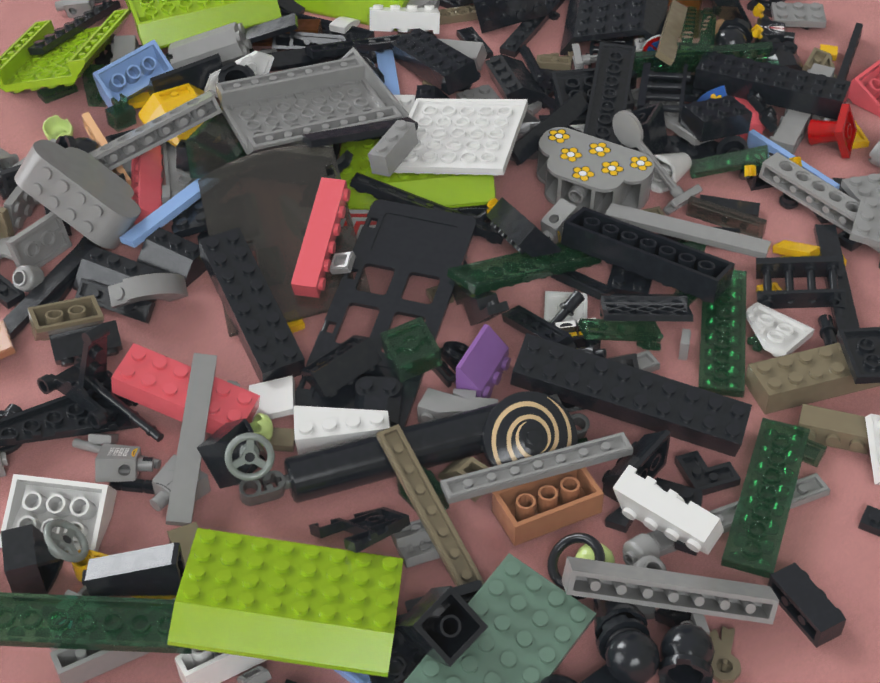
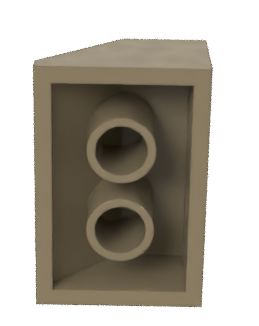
M94 295L28 308L31 331L35 341H46L50 339L49 335L104 322V315Z

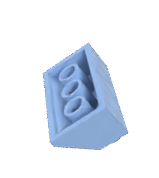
M152 40L95 71L92 75L100 96L109 110H112L148 90L150 78L174 69L156 41Z

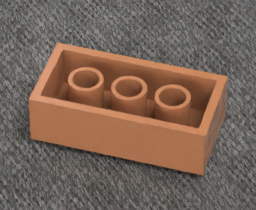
M581 468L492 492V512L512 544L516 546L602 513L604 493L588 470Z

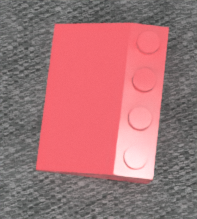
M880 60L851 81L848 99L853 104L879 117Z

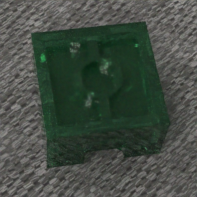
M422 316L380 333L383 350L388 359H392L395 373L400 382L442 365L441 350Z

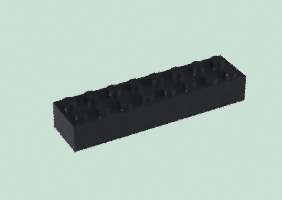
M706 50L696 67L693 88L710 91L725 85L727 95L746 100L747 93L754 90L756 93L760 92L763 95L765 104L838 120L841 106L846 104L851 82L841 78L827 77L823 74L808 73L805 70L799 71L786 66L781 67L768 62L762 63L749 58L744 59L731 54L726 55Z
M582 207L567 219L563 226L561 244L568 246L570 249L578 250L590 257L604 260L606 263L619 266L628 272L637 273L646 279L660 282L662 285L680 290L684 294L693 295L704 302L714 303L730 286L735 263L592 209Z
M234 228L199 239L201 259L260 383L291 375L293 377L302 375L299 370L305 367V358L240 228Z

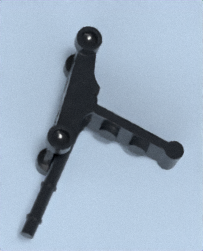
M100 323L82 333L84 341L83 351L81 355L75 358L74 366L56 376L45 374L38 378V387L44 394L58 390L89 411L87 415L88 421L95 429L106 425L107 420L121 412L129 418V421L134 422L157 442L164 438V434L157 430V427L152 426L137 411L130 408L132 405H139L138 403L112 393V373L107 370V336L110 334V330L105 323ZM98 394L103 397V399L99 400L92 398Z

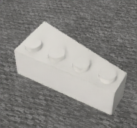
M375 4L373 7H369L370 31L393 32L394 29H397L398 32L408 33L411 29L420 28L425 32L433 30V34H439L440 12L434 5H424V8H418V5H407V8L396 4L390 5V7Z
M293 405L294 435L298 455L376 435L377 432L390 428L388 411Z
M628 465L613 487L622 509V514L630 520L637 519L643 522L652 531L657 529L663 532L672 541L676 542L679 540L685 543L694 552L701 551L708 555L724 532L721 519L692 501L687 505L677 492L669 489L668 492L664 491L656 484L657 481L650 476H647L646 479L636 474L637 469Z
M187 648L175 657L182 683H221L266 661V659Z

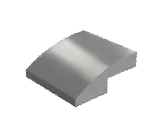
M420 519L410 522L411 525L391 535L400 557L404 558L403 563L406 568L440 558Z

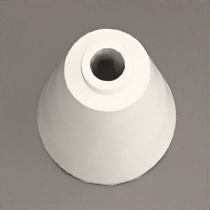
M684 152L654 155L676 184L692 165L690 156ZM654 171L651 190L657 193L669 191L668 187Z

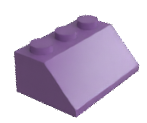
M484 324L456 366V389L476 390V397L482 398L491 397L493 387L499 384L503 371H507L511 363L509 347L487 324Z

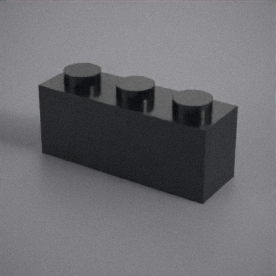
M116 320L105 322L110 330V334L107 336V356L116 355L120 350H123ZM97 325L49 335L56 364L62 367L73 365L75 358L81 355L83 351L84 341L82 333Z
M793 563L770 575L768 586L772 588L779 599V605L816 648L842 634L846 618L842 611L830 602L825 592L812 582L806 571L802 570L796 563Z

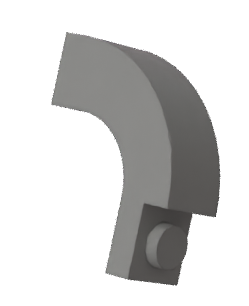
M175 273L139 275L123 279L121 283L108 286L111 307L113 308L151 299L171 302L188 296L185 277Z

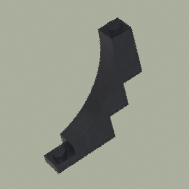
M464 260L453 295L457 305H464L470 325L473 326L491 320L509 310L507 301L499 303L497 294L482 285L466 260Z

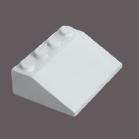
M13 474L1 531L33 524L43 533L44 527L49 521L62 519L79 528L87 539L89 550L98 552L113 514L117 491L105 484ZM54 527L51 532L63 534L68 530L62 527ZM0 533V548H2L1 533ZM74 536V546L77 550H81L80 543Z

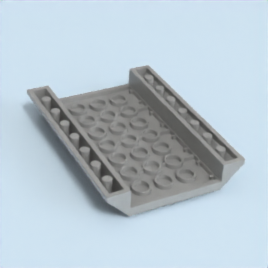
M358 56L215 84L222 113L247 156L306 144L303 142L302 134L402 118L395 105L385 107L365 79V65Z

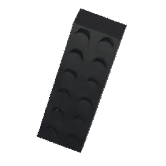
M420 28L414 29L411 33L400 36L390 43L397 63L448 95L479 80L475 60Z

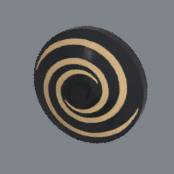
M534 391L518 392L500 401L487 416L482 432L484 454L491 467L578 444L576 426L567 409L553 397Z

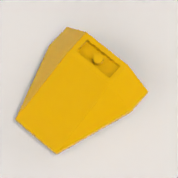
M190 83L153 93L138 113V116L142 123L146 124L205 92ZM214 116L167 142L174 147L178 145L181 139L213 144L219 143L217 117Z

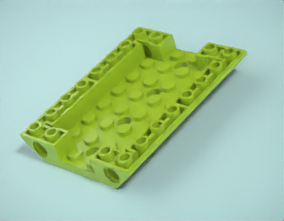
M125 0L135 20L136 30L142 46L155 40L160 49L169 47L171 43L234 22L237 24L242 23L245 29L282 17L277 0Z

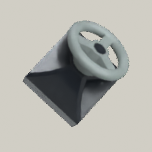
M245 418L226 423L197 447L219 488L239 485L242 480L253 481L264 477L271 470L275 459L272 444L264 436L254 433ZM258 467L262 468L261 470L253 473Z
M62 519L49 521L45 525L43 533L33 524L1 531L4 572L16 602L48 595L59 575L64 560L80 562L87 557L89 552L87 539L81 530L74 524ZM54 527H62L68 530L63 534L51 532ZM74 536L78 539L80 543V553L74 546Z

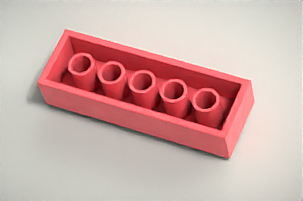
M133 343L111 377L112 393L182 422L191 367ZM214 377L206 432L214 434L226 423L244 418L248 423H252L253 417L259 408L260 395Z

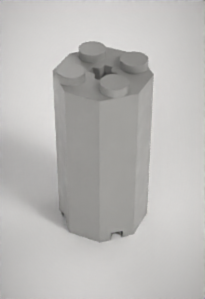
M234 22L171 43L168 53L173 56V59H170L173 69L218 53L222 65L225 66L250 54L252 44L250 39H247L244 34L243 24Z

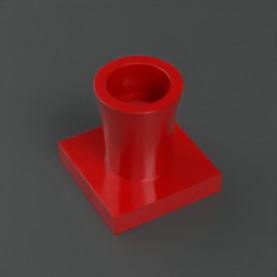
M842 104L837 121L810 120L808 140L811 146L837 142L841 157L850 158L857 132L850 104Z

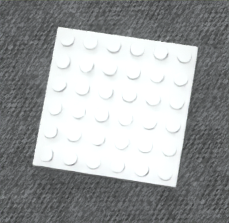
M416 98L408 117L418 122V129L416 130L418 144L393 173L504 175L528 108V100Z

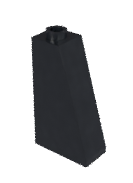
M170 543L89 559L87 570L82 572V584L86 586L89 596H176L185 569L180 543Z

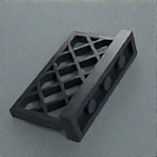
M600 293V316H603L604 321L693 322V314L687 304V294Z

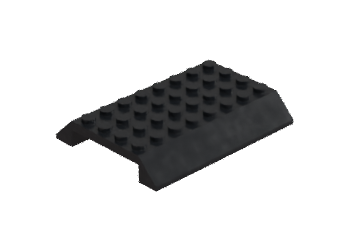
M569 0L560 55H568V51H573L572 44L637 35H644L646 41L652 36L661 35L668 13L669 0Z

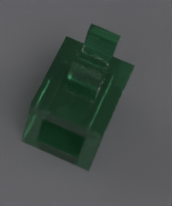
M121 93L119 101L114 97L111 98L113 106L105 109L108 125L117 132H120L136 124V111L133 106L127 104L126 96Z

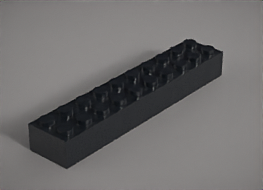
M528 333L525 335L510 381V385L549 396L557 394L560 401L655 432L668 430L671 432V437L732 457L736 456L742 445L752 407L751 404Z

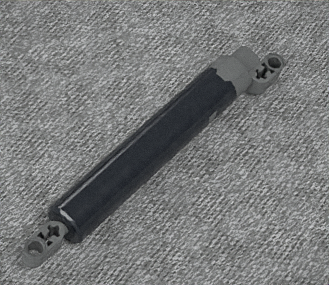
M557 394L550 395L551 397H553L561 403ZM498 403L401 429L423 469L484 453L482 445L484 423L491 410ZM576 413L572 414L571 417L575 425L582 429L577 430L579 442L585 437L590 422L584 414ZM376 435L288 457L284 461L286 475H283L280 471L272 470L260 479L253 481L242 480L239 484L240 500L247 506H255L277 500L284 495L286 489H289L294 501L299 503L393 478L397 475ZM249 488H253L256 490V492L251 495L246 494L244 491Z

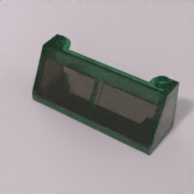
M223 113L205 121L185 141L191 178L236 180L240 173L243 172L244 164L241 159L246 155V152Z

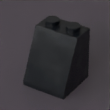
M662 102L630 111L638 118L642 125L643 143L653 155L662 154L668 144ZM635 147V148H630V149L639 151L637 147Z
M452 586L431 588L395 625L397 630L413 647L448 667H451L488 628L484 621Z

